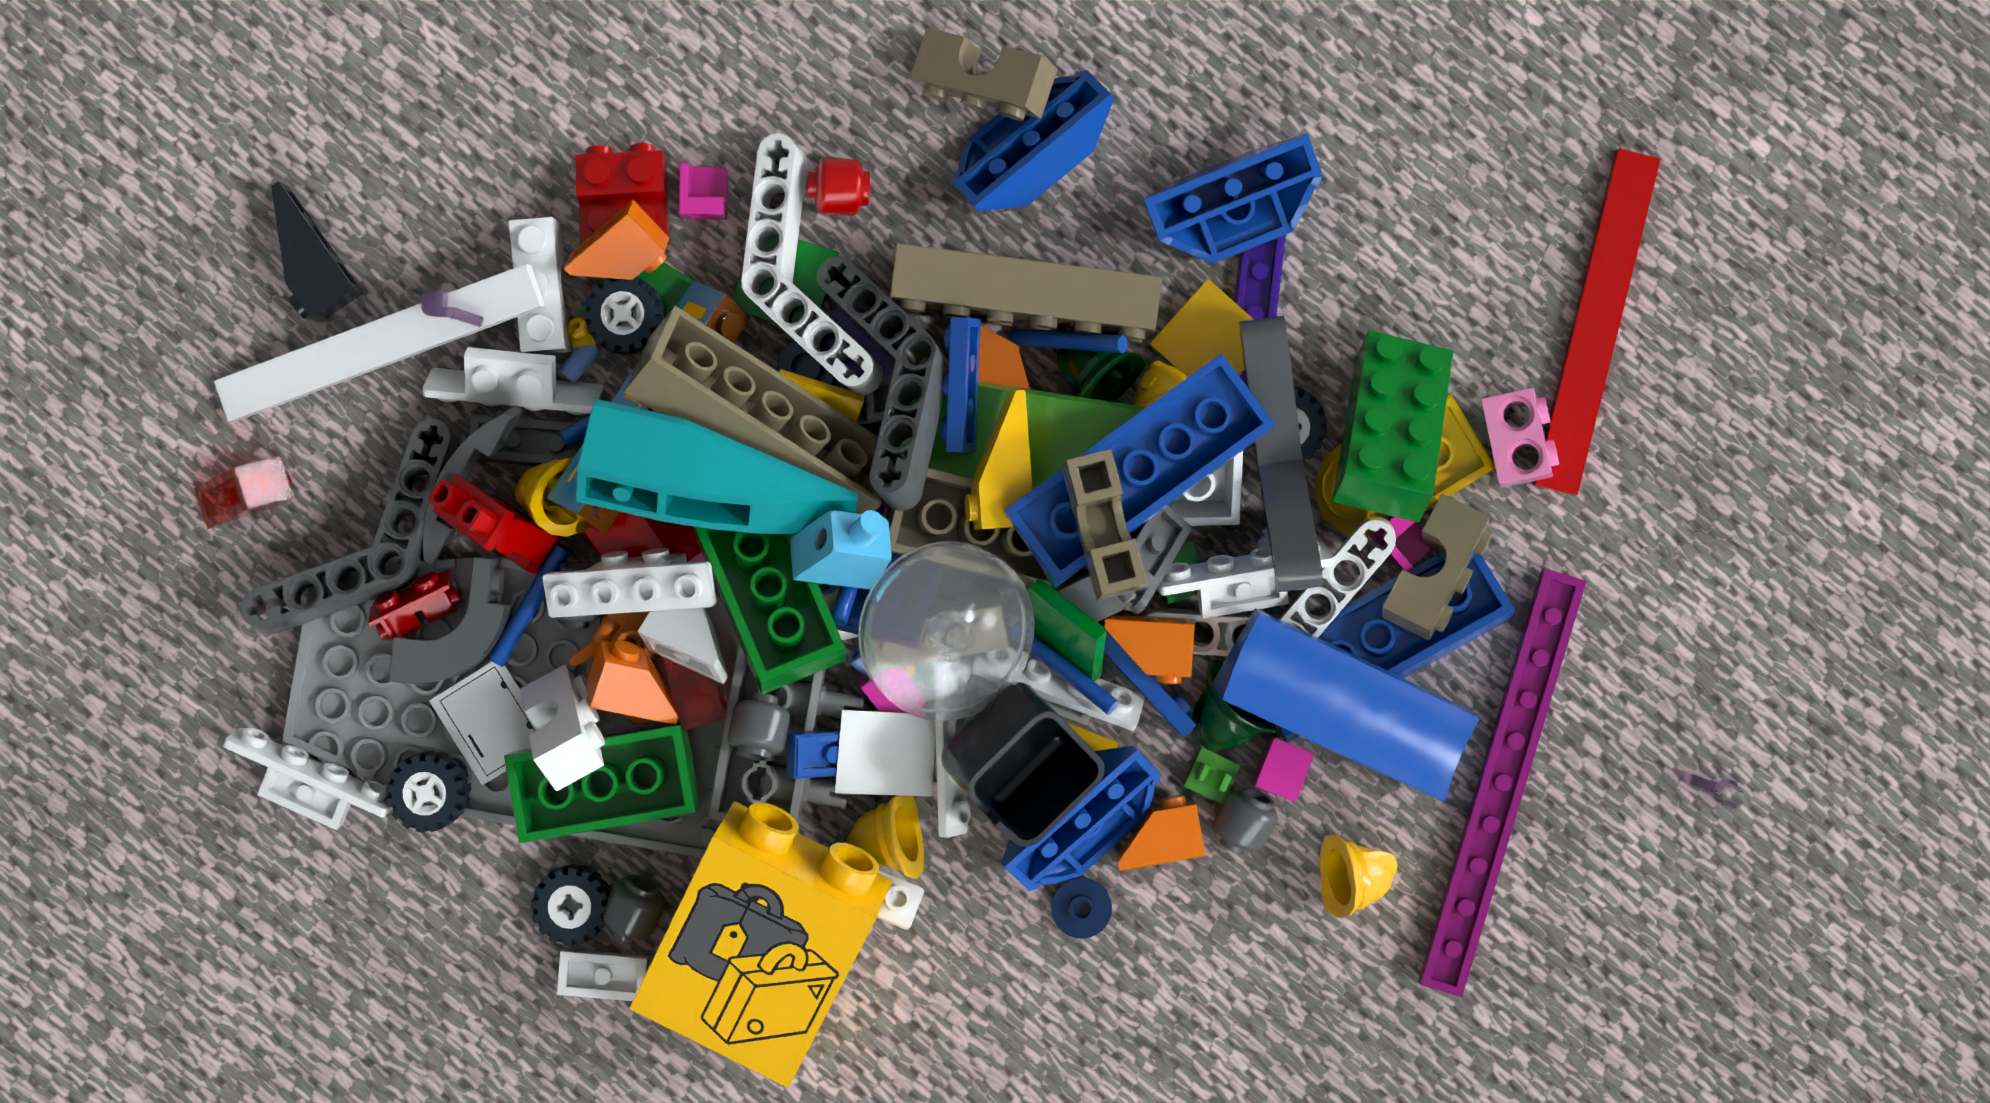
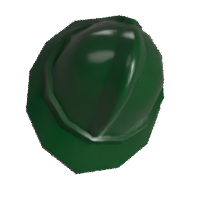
M1060 349L1057 355L1059 370L1072 387L1073 396L1115 402L1146 367V363L1139 353L1127 351L1124 353Z
M1214 659L1209 660L1207 668L1208 684L1196 702L1192 714V721L1196 724L1193 731L1199 743L1204 748L1212 751L1235 750L1248 743L1258 732L1275 733L1276 725L1222 700L1212 683L1224 662Z

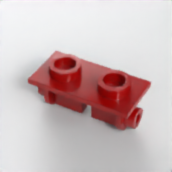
M450 569L439 574L434 571L426 573L416 579L412 587L400 593L389 591L378 597L373 602V606L370 607L369 626L377 624V632L383 641L388 638L394 640V637H402L421 628L422 623L416 615V612L422 610L429 623L457 611V605L463 603V598L456 587L450 589Z

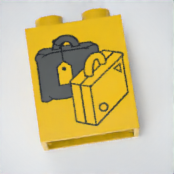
M734 801L713 835L629 1009L789 1088L877 919L892 879L878 873L879 865L869 853L857 846L848 843H834L828 848L798 833L799 826L796 820L777 806L757 802L751 804L748 808Z

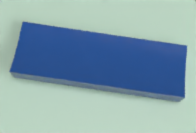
M1221 353L1080 456L1108 449L1112 450L1123 491L1121 496L1122 510L1130 534L1266 435L1275 426V423ZM1060 469L1003 512L1021 536L1054 588L1087 565L1063 472Z
M1438 553L1416 565L1409 573L1418 577L1433 576L1444 567V559ZM1474 553L1467 567L1473 570L1467 587L1462 594L1454 592L1448 604L1449 607L1454 609L1444 631L1440 632L1435 629L1430 640L1382 618V607L1398 576L1348 603L1318 638L1399 677L1406 678L1512 619L1515 609L1483 557ZM1276 725L1287 743L1300 736Z
M1256 608L1212 683L1222 700L1445 802L1463 750L1480 720L1475 712Z

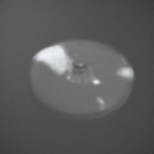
M944 541L918 547L894 561L884 570L872 586L865 600L859 622L858 638L861 659L875 687L883 696L903 711L916 717L935 721H950L972 716L981 712L1008 685L1015 683L1026 666L1034 639V614L1029 594L1019 576L1007 563L978 546L963 542Z

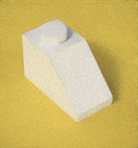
M705 608L649 612L638 630L649 651L724 684L728 675L713 622Z

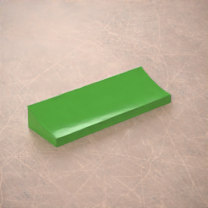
M978 381L976 452H946V442H943L941 438V423L943 417L947 415L948 398L944 397L928 468L973 479L1007 393L1016 390H1025L1033 489L1062 469L1066 460L1080 456L1146 407ZM920 397L915 398L911 402V405L915 404L920 399ZM911 438L904 440L900 447L907 445Z

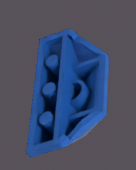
M1088 70L1076 72L1075 76L1055 78L1042 118L1039 119L1025 115L1024 121H1018L1001 114L995 116L968 139L959 161L958 171L954 173L951 182L977 211L1027 207L1094 152L1114 100L1112 94Z
M1306 133L1256 148L1176 180L1143 198L1159 241L1214 264L1293 232L1323 174L1309 135Z
M1134 745L1094 751L1103 760L1105 766L1101 782L1041 841L1026 847L1015 844L1011 839L1008 841L1001 863L1028 891L1038 889L1040 885L1056 884L1080 877L1145 820L1153 799L1155 784H1158L1161 774Z

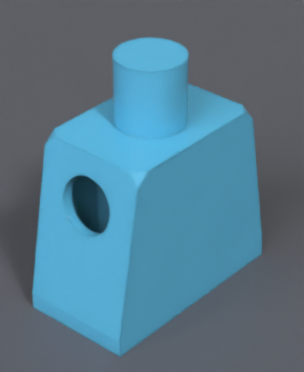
M836 510L828 511L802 529L797 535L790 538L793 580L872 589L891 561L889 522L885 517H882L873 510L865 511L863 514Z

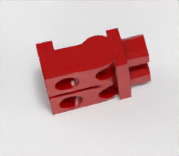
M458 474L454 475L451 482L441 479L429 496L428 502L435 506L432 512L483 549L490 552L496 549L519 567L534 575L558 539L555 535L548 534L536 525L534 520L504 499L475 486Z

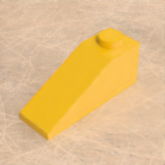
M1025 390L1007 393L972 480L971 494L965 495L966 518L968 521H973L974 530L1013 527L1003 513L1004 510L1033 490Z

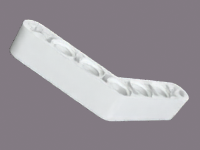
M780 133L771 134L764 138L757 151L741 278L742 289L756 305L839 382L857 394H870L878 389L882 382L883 371L879 362L793 284L807 158L804 152L788 136ZM779 193H785L783 203L775 209H770L772 198ZM779 235L777 247L772 251L765 252L764 246L766 241L772 236ZM767 278H774V285L770 292L760 295L759 288L761 283ZM803 305L805 312L802 319L798 322L790 323L789 317L792 310L797 306ZM831 333L835 334L836 340L833 347L828 351L820 352V342L823 337ZM849 357L865 371L861 377L858 378L844 364Z
M1373 516L1366 518L1334 553L1335 565L1322 568L1323 587L1304 589L1282 615H1269L1318 638L1394 549L1396 535L1391 523L1382 517ZM1381 527L1385 530L1383 537L1386 544L1383 547L1375 544L1367 552V558L1373 561L1367 565L1359 553L1349 548L1355 544L1358 550L1361 551L1368 541L1365 531L1371 529L1376 532ZM1351 560L1357 564L1360 574L1354 581L1342 582L1335 576L1334 568L1340 561ZM1313 594H1323L1330 600L1331 608L1324 615H1314L1306 608L1307 598ZM1155 608L1147 612L1145 616L1195 619V623L1200 621L1206 622L1213 628L1214 638L1206 643L1197 642L1194 639L1193 654L1228 656L1236 642L1234 637L1235 628L1246 624L1252 613H1235L1203 619L1199 610Z

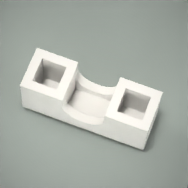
M554 217L510 220L509 229L513 268L524 264L532 266L545 304L543 308L517 317L520 351L522 353L542 355L573 352L571 338L567 330L570 322L569 309L566 308L561 284V267L565 266L561 223Z
M564 664L520 688L524 712L538 730L529 735L533 760L556 791L604 766L600 747L605 745V741L595 724L600 719L596 709L589 706L586 679L583 675L575 677L569 666Z

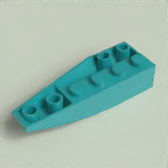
M595 399L578 464L576 502L663 522L706 529L797 535L802 529L828 511L836 510L856 513L859 494L689 420Z

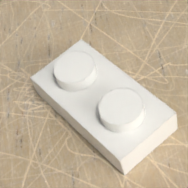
M562 949L560 951L557 995L633 1001L648 971L649 956Z

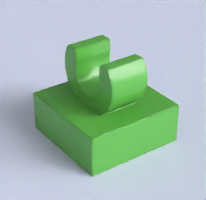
M1200 746L1183 786L1223 804L1241 765Z

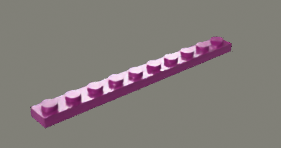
M1541 568L1418 979V983L1422 986L1459 997L1463 996L1585 589L1586 580Z

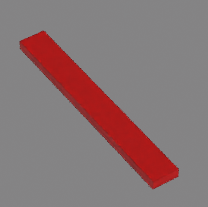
M1621 148L1615 150L1550 413V422L1545 433V441L1552 439L1555 441L1559 465L1551 466L1553 477L1534 481L1533 486L1574 496L1578 495L1661 158Z

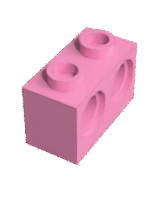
M1534 388L1481 399L1500 487L1503 488L1553 477L1551 466L1559 465V459L1554 439L1545 441L1542 424L1550 422L1546 398H1536ZM1515 405H1522L1530 411L1529 420L1520 427H1512L1505 422L1507 410ZM1524 447L1533 448L1539 454L1537 464L1529 470H1522L1514 465L1516 452Z

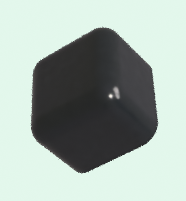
M1014 682L1004 686L947 741L941 753L944 769L971 801L1009 840L1011 839L1015 844L1024 847L1032 846L1041 841L1101 782L1105 772L1104 762L1094 750L1030 685L1022 682Z

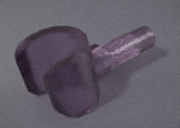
M423 291L421 309L425 315L454 318L477 327L482 326L484 317L459 308L447 307L448 293Z
M1684 770L1679 778L1683 782L1713 794L1720 805L1727 809H1734L1737 806L1728 800L1722 799L1723 791L1728 788H1734L1743 793L1738 784L1729 779H1724L1717 783Z

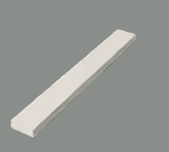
M524 264L217 379L214 383L227 421L235 422L545 307L532 266Z

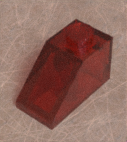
M281 457L233 467L194 488L207 529L277 507L294 498L291 490V478L287 470L284 469Z
M663 657L670 692L683 731L726 719L728 700L722 683Z

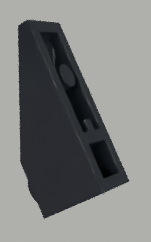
M277 181L271 186L285 283L293 293L289 297V301L303 319L309 316L311 320L322 323L362 295L363 291L291 188Z

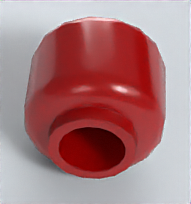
M825 157L818 163L816 172L808 171L806 197L815 198V207L819 213L855 216L860 211L861 206H868L870 172L863 171L860 161L856 159Z

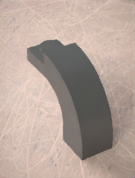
M474 557L468 609L461 623L451 633L439 639L408 636L394 637L389 682L425 684L450 679L471 670L490 655L509 623L513 604L496 602V594L502 595L505 585V569L499 568L500 559Z

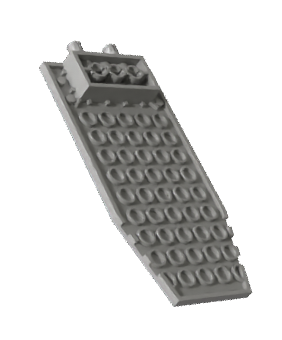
M489 556L487 558L500 559L499 568L505 569L504 590L502 595L496 594V602L513 604L511 620L540 571L542 564L534 575L525 571L508 558ZM474 558L437 560L432 565L426 561H421L413 582L426 573L434 571L439 574L450 569V589L456 587L459 590L463 603L457 605V611L431 623L428 622L422 610L416 612L422 626L404 636L439 639L458 627L469 605ZM401 563L385 564V575L396 573ZM358 571L350 572L344 577L342 582L344 591L351 590L357 585L359 581ZM412 582L411 584H409V585H408L407 587H405V588L396 590V592H397V593H400V592H402V591H404V590H406V589L412 587V586H413V585H412L413 582ZM315 586L308 589L306 605L311 604L316 598L317 589ZM716 595L717 603L712 607H706L705 610L713 622L728 677L724 684L658 654H653L650 658L673 694L678 713L677 723L687 721L701 808L692 814L571 834V836L703 858L713 835L734 801L748 808L751 804L757 802L772 804L789 813L796 820L798 826L800 824L802 807L806 806L807 802L839 807L845 810L848 796L830 793H835L836 780L818 777L792 779L786 776L788 732L816 731L817 721L821 720L822 716L841 719L842 710L860 711L848 709L845 706L863 708L865 696L827 691V686H824L827 669L770 691L766 694L777 697V705L785 708L790 714L785 747L779 754L772 755L770 761H758L738 756L736 748L728 741L733 708L739 701L751 700L752 693L761 692L730 619L727 616L719 595ZM545 596L505 663L519 689L564 664L569 666L575 677L583 675L586 679L587 669L592 661V657L576 666L570 665L568 659L588 643L605 617V614L597 620L590 621L588 628L563 627L562 620L549 616ZM377 598L302 625L282 738L283 742L299 747L333 764L337 763L355 771L356 774L371 781L375 780L384 785L390 782L391 778L389 776L391 772L406 758L425 751L447 753L450 759L456 758L460 762L459 767L462 771L466 769L469 775L466 777L467 783H471V791L468 793L470 800L461 816L516 826L507 771L482 786L429 702L432 698L492 662L488 657L471 670L450 679L425 684L389 682L393 640L388 638L383 641L377 632V624L371 627L368 624L370 607L373 606V602ZM596 709L600 721L595 724L602 736L670 724L654 720L645 724H637L631 722L624 714ZM434 785V787H433L434 793H435V795L439 796V795L436 793V789H435V785Z

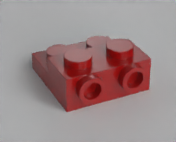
M636 143L629 147V152L612 153V149L608 146L595 145L586 148V154L575 155L580 245L632 200L669 237L667 161L663 150H656V147L652 144Z

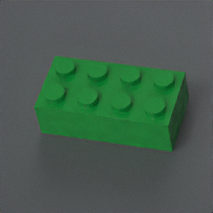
M1368 330L1355 360L1332 502L1419 523L1434 495L1453 350Z
M693 526L697 544L704 560L711 563L714 584L761 695L845 661L846 648L818 583L793 580L790 538L795 534L747 533Z
M687 721L676 723V725L668 724L604 735L605 745L600 747L604 766L558 791L553 788L533 760L531 748L513 751L504 755L519 843L696 813L701 808Z

